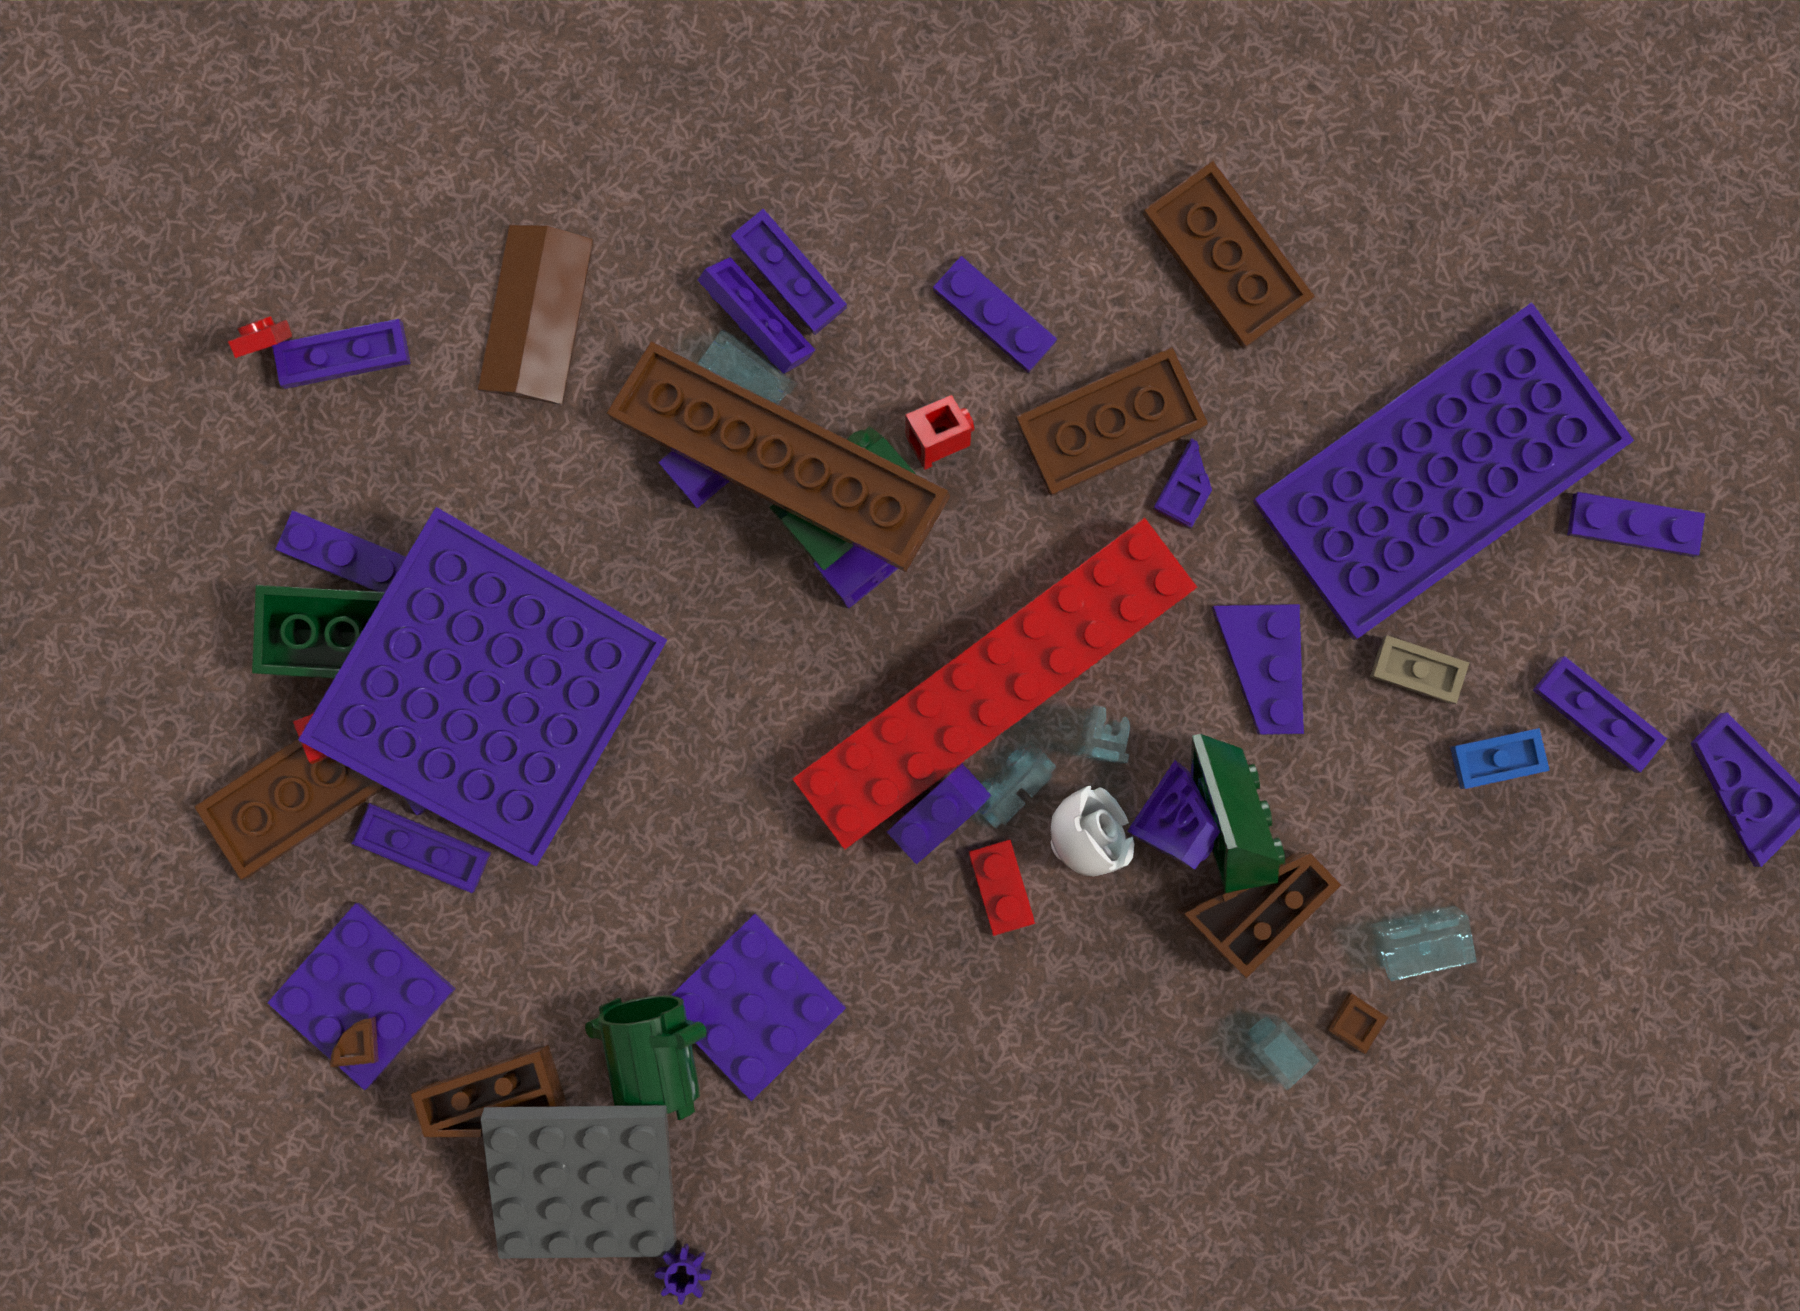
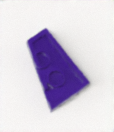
M1300 604L1212 606L1211 608L1219 624L1227 652L1241 684L1240 687L1257 734H1304Z
M1727 712L1720 713L1690 744L1754 867H1762L1800 828V784Z
M1174 760L1127 832L1151 847L1196 869L1198 864L1205 860L1212 852L1214 840L1220 833V830L1189 771Z

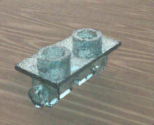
M1031 742L1025 747H1019L1014 750L1007 758L1006 766L994 778H989L981 783L992 796L980 807L978 812L995 829L1001 823L1006 825L1026 804L1016 794L1021 787L1029 796L1033 797L1053 777L1051 772L1056 768L1055 764L1046 757L1047 755Z

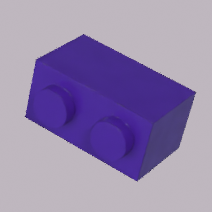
M962 763L894 824L887 833L917 865L977 812L992 795Z

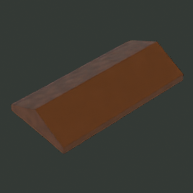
M509 225L478 387L479 391L563 405L594 240L592 238L550 226Z

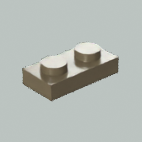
M1386 635L1382 637L1370 677L1449 704H1457L1470 662Z

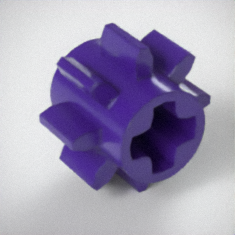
M684 1243L680 1254L675 1257L666 1251L663 1259L669 1267L657 1268L655 1272V1277L664 1279L665 1282L661 1295L665 1296L672 1293L678 1296L679 1305L683 1304L686 1295L691 1292L696 1297L701 1298L704 1289L698 1281L709 1280L712 1275L711 1270L702 1269L701 1266L706 1253L701 1252L697 1256L689 1253L687 1243ZM679 1266H686L687 1274L691 1275L687 1283L680 1282V1275L675 1274Z

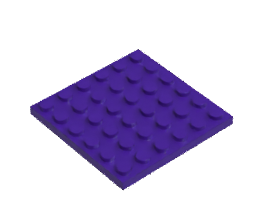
M435 507L298 741L522 860L537 866L662 651L667 639Z

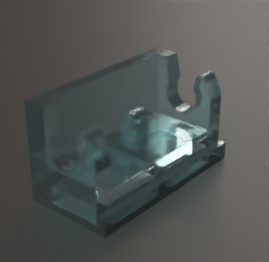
M724 330L720 331L698 362V365L777 405L780 404L786 394H791L799 384L787 374H783L775 365L735 335Z
M1096 705L1087 708L1076 755L1113 764L1128 763L1129 754L1125 753L1130 732L1128 718L1123 717L1120 723L1114 720L1112 726L1104 725L1106 721V708Z
M1455 905L1371 924L1381 968L1385 967L1390 981L1477 962L1469 917Z

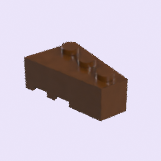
M1298 852L1285 858V864L1279 865L1278 883L1225 893L1223 888L1177 910V912L1237 974L1248 978L1341 884L1311 853Z
M549 1045L425 1085L411 1093L424 1137H482L481 1117L484 1107H568Z

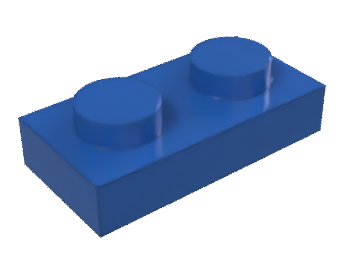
M1540 728L1450 747L1460 789L1550 771Z

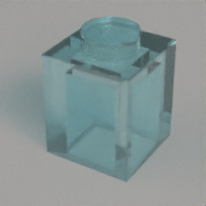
M1278 1016L1272 1021L1268 1017L1263 1018L1248 1033L1251 1039L1245 1046L1279 1085L1286 1090L1292 1087L1320 1061L1288 1023Z

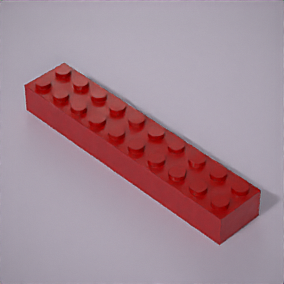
M1143 518L792 779L845 850L1198 587L1146 518Z

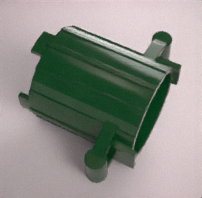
M654 995L622 1002L621 998H616L599 1006V1017L585 1024V1031L590 1038L599 1039L603 1043L614 1106H667V1114L676 1111L677 1120H682L695 1112L694 1101L700 1097V1089L692 1044L704 1039L707 1035V1030L703 1023L687 1019L684 1000L673 995Z

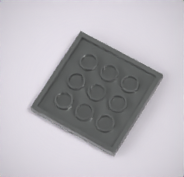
M667 1106L484 1107L481 1125L499 1259L663 1257L666 1251L674 1255V1257L676 1256L677 1237Z

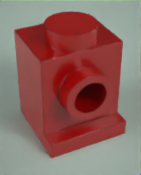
M952 395L905 415V436L924 470L931 468L932 462L971 445V432L975 430L972 417L966 408H959Z

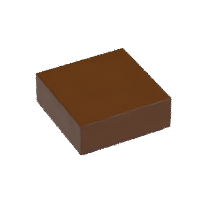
M1349 992L1326 1029L1366 1054L1389 1017Z

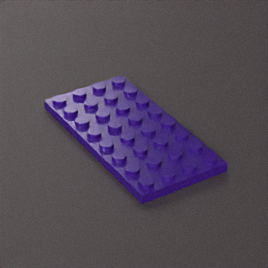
M1531 302L1256 497L1252 502L1352 640H1356L1628 446L1634 439Z

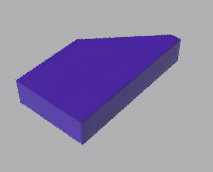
M1190 439L1153 507L1154 510L1189 529L1193 527L1212 491L1196 440Z

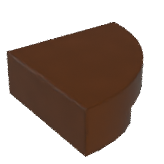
M376 1017L366 1018L354 1023L342 1034L332 1050L330 1067L369 1064L379 1061Z

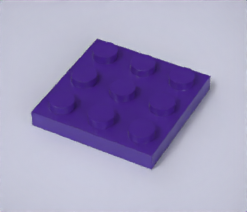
M355 903L268 1001V1004L330 1060L334 1046L350 1026L363 1019L376 1017L379 1061L369 1064L338 1066L362 1089L366 1090L456 988L362 904Z
M756 913L672 994L684 1000L688 1020L699 1021L706 1027V1037L696 1042V1044L750 1101L768 1086L846 1009V1006Z

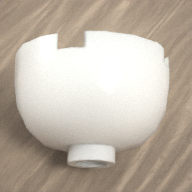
M1087 786L1074 792L1062 801L1052 816L1051 847L1054 854L1069 868L1082 875L1098 876L1127 866L1133 858L1134 840L1133 836L1128 839L1125 837L1122 826L1129 822L1116 799L1100 787L1091 790V786Z

